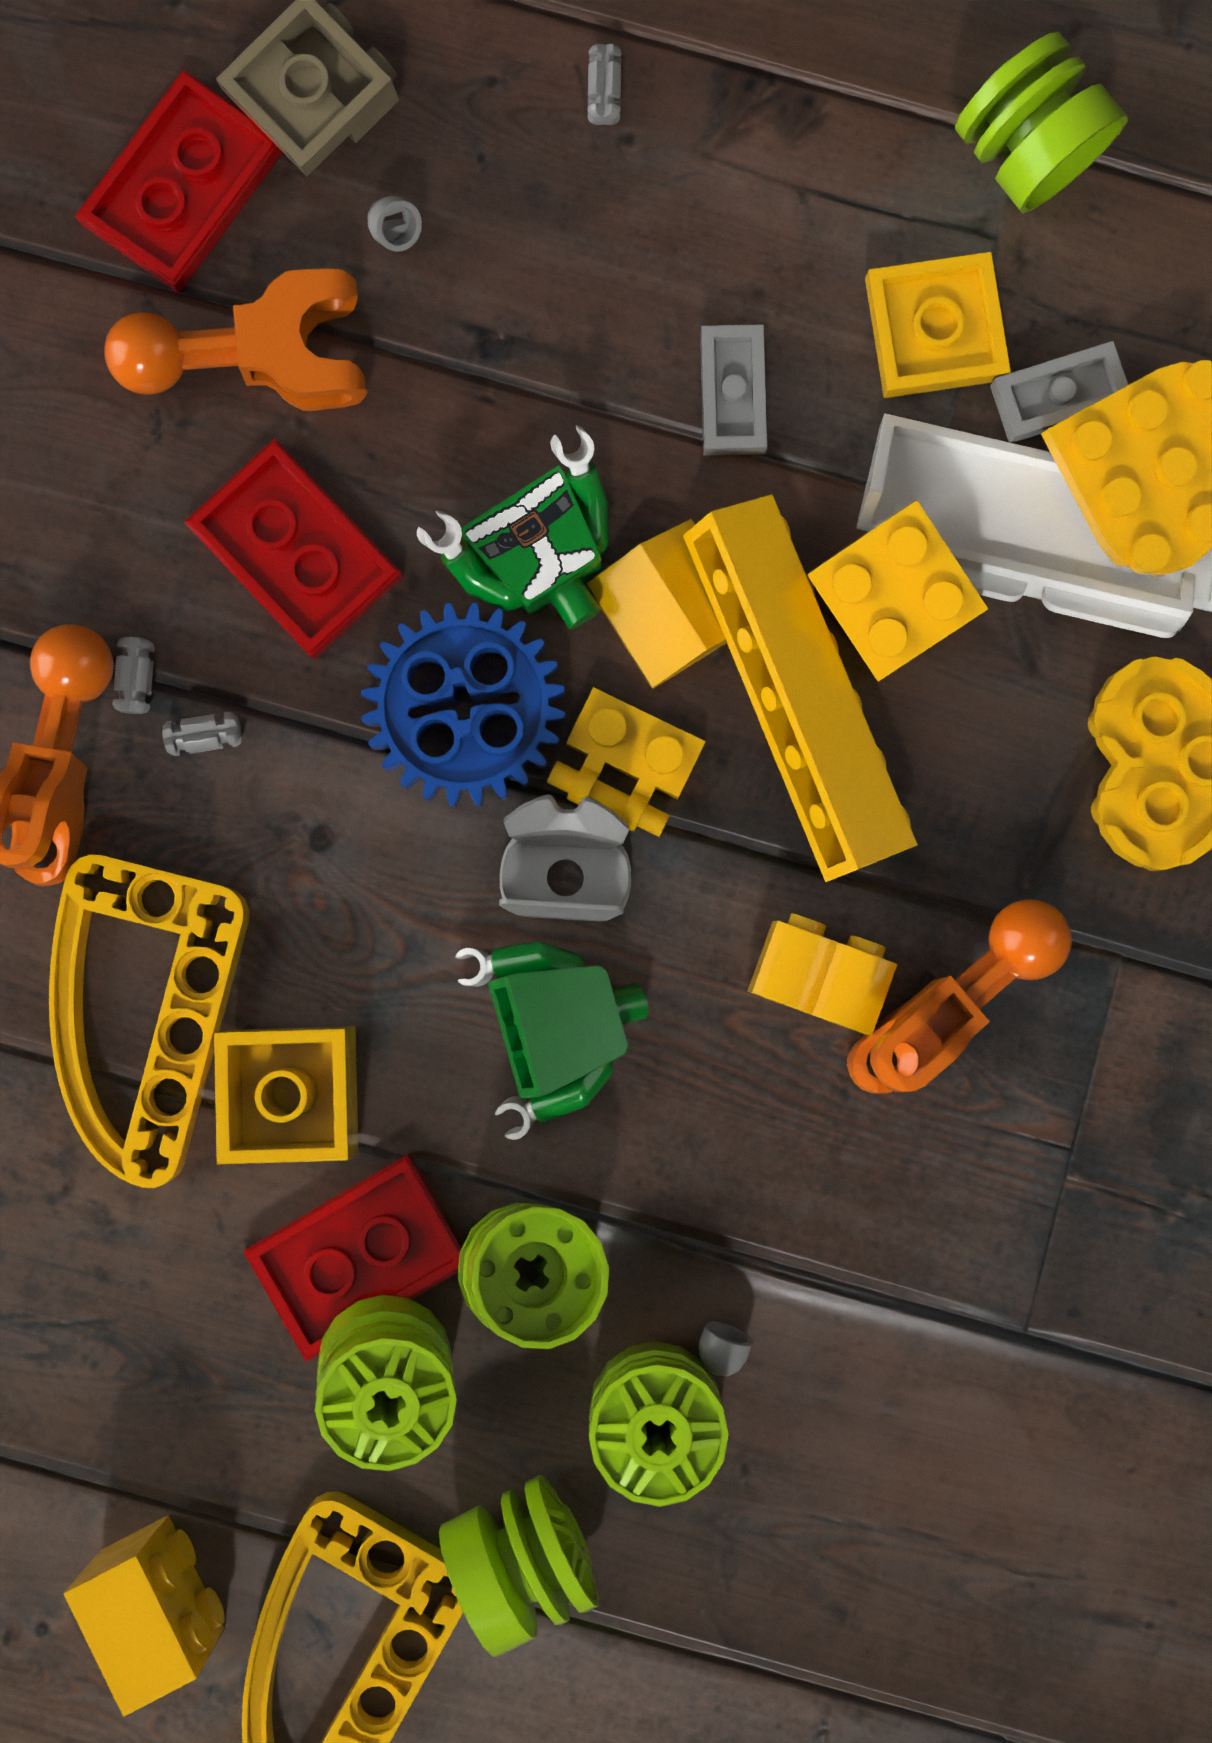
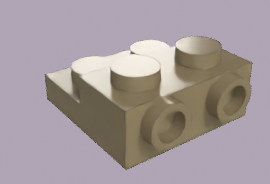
M295 0L216 80L221 89L307 177L348 136L357 143L399 101L393 84V81L397 78L393 67L376 48L371 46L365 52L351 38L355 34L354 29L333 4L328 3L322 8L315 0Z

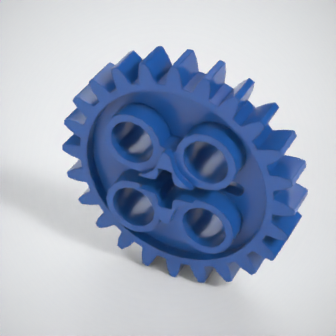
M451 603L445 604L444 620L439 623H435L425 610L420 611L422 630L415 633L403 623L399 624L398 629L404 643L399 648L383 641L379 645L390 660L387 666L369 664L367 670L381 682L379 687L361 690V695L365 700L377 704L378 709L366 713L361 718L365 725L381 727L382 730L368 744L373 750L391 749V752L381 764L387 772L394 771L402 766L406 767L400 781V785L406 790L413 787L420 779L425 781L423 798L428 802H431L442 788L446 789L447 801L452 808L457 807L463 791H469L475 805L482 807L484 789L491 787L504 801L508 799L505 781L512 777L525 788L530 785L523 768L530 763L535 767L545 769L548 765L542 754L538 751L540 745L558 747L560 743L559 738L547 730V724L565 722V712L549 706V702L565 696L564 686L546 684L545 680L552 677L558 671L557 662L545 661L538 663L536 660L544 651L545 642L541 638L524 645L522 641L527 631L526 623L520 621L509 631L504 630V612L499 608L492 614L488 623L481 621V614L477 603L471 604L466 619H458ZM488 656H497L508 664L505 677L499 683L493 685H484L477 682L474 678V669L477 663L482 658ZM434 665L442 668L445 672V680L442 687L429 695L414 691L413 678L415 673L422 667ZM462 692H468L474 702L496 699L509 693H516L520 696L519 701L515 704H484L474 706L470 709L471 718L467 720H460L455 710L439 711L416 719L409 717V711L412 708L454 706L458 704V694ZM496 717L509 718L517 725V734L514 740L509 745L501 748L492 747L483 740L485 725ZM445 726L451 729L454 733V744L450 751L440 757H430L423 753L421 747L422 738L430 728Z

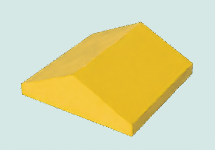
M692 519L639 544L587 583L590 592L652 690L727 643L683 537L695 525Z

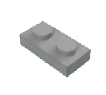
M764 325L701 326L703 456L765 454L767 449Z
M1110 341L997 377L991 383L990 388L1008 442L1014 443L1043 433L1057 423L1128 386V382L1114 341Z

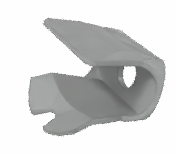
M548 794L520 805L504 818L505 828L512 840L507 845L501 861L499 876L502 899H499L500 907L522 917L597 922L608 921L623 914L630 894L631 866L628 854L621 844L624 843L628 834L629 825L617 813L589 797H584L575 809H562L557 805L553 796ZM568 860L575 862L583 871V885L577 893L571 896L557 895L548 885V872L559 861Z

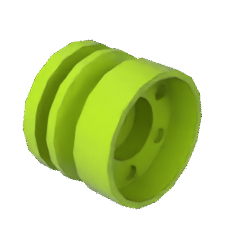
M1060 32L1049 33L1036 40L995 71L964 108L954 127L966 144L978 142L974 154L982 164L993 161L1009 151L1011 152L1000 167L995 180L1022 214L1034 210L1069 185L1111 145L1128 122L1126 113L1102 84L1092 85L1073 97L1070 96L1080 83L1087 69L1079 56L1067 59L1071 51L1070 45Z
M515 1202L490 1211L471 1228L459 1252L457 1279L465 1304L479 1321L496 1335L522 1348L551 1349L575 1340L596 1320L608 1294L609 1265L601 1241L583 1220L559 1208L542 1204ZM537 1257L532 1266L539 1274L537 1279L533 1283L522 1280L516 1285L520 1278V1273L514 1268L516 1261L522 1258L531 1262Z
M380 1295L355 1302L334 1318L321 1340L315 1413L321 1436L339 1457L362 1469L392 1471L414 1465L440 1446L453 1425L457 1401L452 1353L446 1329L431 1310L409 1298ZM382 1391H385L386 1395H387L390 1399H387L386 1396H385V1394H384Z
M657 1341L629 1346L607 1362L594 1383L589 1410V1441L595 1466L611 1488L633 1502L661 1507L689 1500L710 1485L725 1459L729 1433L716 1380L705 1369L700 1358L679 1345ZM651 1420L655 1425L660 1426L668 1420L670 1436L665 1439L661 1434L656 1433L648 1439L646 1423Z
M538 1475L525 1482L524 1491L527 1504L517 1491L510 1489L502 1493L501 1507L505 1527L501 1528L494 1517L483 1506H477L440 1526L441 1552L455 1595L471 1629L481 1645L492 1657H499L537 1638L538 1624L534 1607L536 1602L539 1603L542 1610L555 1625H562L570 1621L567 1597L579 1613H586L599 1606V1594L592 1572V1559L582 1531L571 1510L560 1500L553 1486L542 1475Z

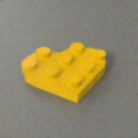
M1201 360L1196 363L1179 362L1157 369L1041 433L1098 545L1113 564L1119 567L1126 566L1138 574L1161 577L1191 567L1210 551L1212 547V361Z
M1154 656L1143 660H1134L1106 680L1095 698L1094 709L1088 718V729L1092 736L1095 737L1098 748L1111 764V767L1098 786L1097 797L1091 806V814L1094 821L1099 825L1101 835L1115 854L1135 866L1144 867L1150 871H1162L1191 864L1212 849V679L1197 667L1180 658L1170 660Z

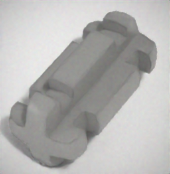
M598 43L589 49L588 120L594 125L604 124L611 126L617 124L620 120L622 63L620 56H622V51L615 44L604 45Z
M139 637L120 638L117 642V647H120L123 651L122 655L116 656L114 690L118 691L119 698L113 699L112 705L114 709L122 713H147L150 709V704H146L145 696L151 695L154 661H150L148 657L149 653L155 652L154 644L147 639Z
M224 712V718L210 714L181 719L180 725H176L172 721H167L163 724L162 736L167 753L174 756H180L181 750L193 754L223 749L224 743L237 747L242 741L239 719L232 712Z

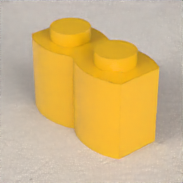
M791 913L788 923L778 920L772 921L747 992L872 1036L897 967L896 963L883 959L886 947L854 935H850L847 945L823 937L826 925Z

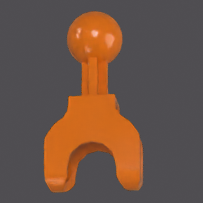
M302 269L284 272L268 285L262 297L255 302L233 305L235 323L233 328L179 332L171 322L157 314L136 312L118 320L110 329L105 340L104 356L111 375L127 390L142 395L159 394L170 389L181 378L184 370L230 366L239 367L246 386H268L276 390L286 402L303 411L354 406L359 404L367 395L366 377L358 365L350 360L317 357L306 348L308 335L318 324L347 317L355 309L358 299L357 282L349 273L340 269Z
M64 624L51 628L36 641L30 656V670L35 684L45 696L33 745L13 742L8 762L0 772V864L8 868H14L17 874L38 886H52L63 882L70 866L77 859L84 829V785L88 767L72 753L83 704L96 699L106 690L114 670L113 656L106 641L94 630L78 624ZM12 824L10 849H6L2 842V834L5 828ZM53 840L57 847L55 860L48 867L35 868L34 865L42 861L46 856Z
M1035 899L1019 900L1003 908L991 924L988 937L990 950L956 980L952 976H947L931 981L914 997L877 1023L872 1036L864 1035L853 1045L847 1057V1068L853 1082L860 1089L872 1094L890 1093L892 1091L912 1092L925 1087L954 1062L966 1049L971 1039L990 1022L980 1009L1015 978L1039 980L1054 974L1063 966L1070 954L1072 945L1071 930L1063 914L1049 903ZM893 1052L897 1057V1066L895 1068L892 1063ZM869 1053L870 1063L877 1078L869 1073L866 1065Z

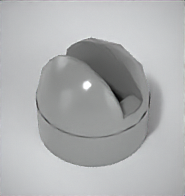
M383 196L372 204L368 212V228L371 235L385 248L396 252L404 251L413 246L418 240L422 229L421 215L418 209L405 199L398 196ZM399 212L403 214V219L383 221L387 216Z
M709 1321L705 1324L699 1340L700 1360L705 1369L715 1376L728 1377L739 1372L745 1364L752 1348L753 1340L748 1334L732 1325L718 1321Z

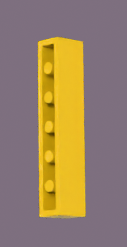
M773 494L711 511L687 531L683 537L825 882L917 846L918 844L911 830L909 815L898 799L886 770L885 757L874 741L862 712L861 699L852 688L838 654L837 641L828 630L815 598L813 583L804 572L791 540L788 523L780 514Z

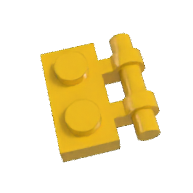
M593 687L566 742V746L586 755L587 758L580 771L557 761L547 783L569 793L567 800L577 805L580 804L584 797L597 800L617 813L629 825V830L633 832L636 827H639L660 837L670 815L648 803L655 789L678 800L706 741ZM605 765L638 780L631 796L598 780Z

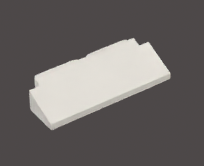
M884 413L856 529L869 532L914 500H918L979 595L1008 602L1017 601L1023 595L1042 600L1048 610L1055 613L1161 638H1170L1177 631L1180 632L1193 613V608L1212 612V547L1207 554L1191 567L1161 577L1138 574L1126 566L1119 567L1113 564L1098 545L1050 452Z

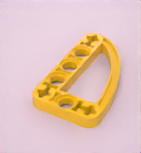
M90 854L79 858L70 866L65 878L56 918L49 979V1020L54 1064L68 1113L90 1152L105 1168L120 1179L142 1188H156L172 1181L180 1174L185 1164L214 1055V1033L220 1032L249 923L250 910L245 898L238 891L229 887L108 856ZM100 866L104 867V878L124 884H130V871L136 873L127 890V897L110 892H99L95 901L92 900L93 889L84 886V879L87 874L96 875L100 870ZM159 880L169 884L175 897L171 910L165 915L155 917L144 909L142 894L150 883ZM220 896L226 898L225 908L234 912L232 922L221 923L215 937V942H228L226 953L213 947H194L196 935L200 938L209 939L213 921L209 917L204 916V909L206 905H217ZM125 898L127 910H123L120 908ZM92 912L180 934L126 1141L115 1130L100 1103L92 1080L86 1052L83 1023V978ZM201 956L212 959L219 970V980L216 986L206 993H199L193 990L186 979V970L189 964L195 958ZM184 1017L195 1020L201 1026L203 1032V1040L200 1047L190 1054L177 1051L170 1040V1030L173 1024ZM164 1079H174L185 1088L187 1094L186 1104L178 1114H166L160 1111L155 1104L154 1091L157 1085ZM147 1120L158 1126L179 1127L177 1135L172 1132L163 1135L159 1152L163 1157L169 1158L168 1166L156 1169L153 1175L147 1172L148 1162L139 1158L140 1150H146L154 1145L158 1129L145 1128Z
M339 1491L326 1492L316 1497L309 1505L282 1557L266 1596L253 1638L245 1677L242 1705V1743H274L272 1703L280 1645L292 1603L312 1554L398 1604L320 1743H390L463 1614L457 1597L454 1598L450 1595H445L441 1599L434 1612L433 1620L426 1614H423L432 1590V1586L427 1580L438 1583L443 1576L449 1577L440 1548L347 1494ZM332 1511L340 1513L343 1516L340 1527L354 1537H357L361 1525L370 1529L363 1538L357 1556L348 1552L354 1539L341 1531H336L331 1538L324 1537L320 1533L323 1522L316 1515L321 1518H327ZM380 1541L394 1542L401 1548L404 1554V1564L400 1569L391 1573L378 1571L369 1559V1549ZM410 1607H413L416 1611L408 1610V1609H409ZM403 1630L417 1631L425 1638L428 1650L422 1658L416 1661L403 1660L393 1650L392 1639ZM378 1686L387 1689L395 1700V1709L385 1717H373L367 1714L360 1704V1695L366 1689Z

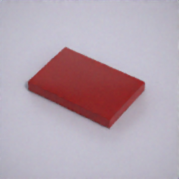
M183 69L75 217L84 228L180 294L283 152L240 108Z
M275 438L184 521L191 531L313 660L404 577L391 560Z
M409 1152L249 1246L243 1253L305 1362L320 1353L322 1337L334 1318L355 1302L380 1295L404 1297L412 1300L458 1273L459 1252L463 1244Z

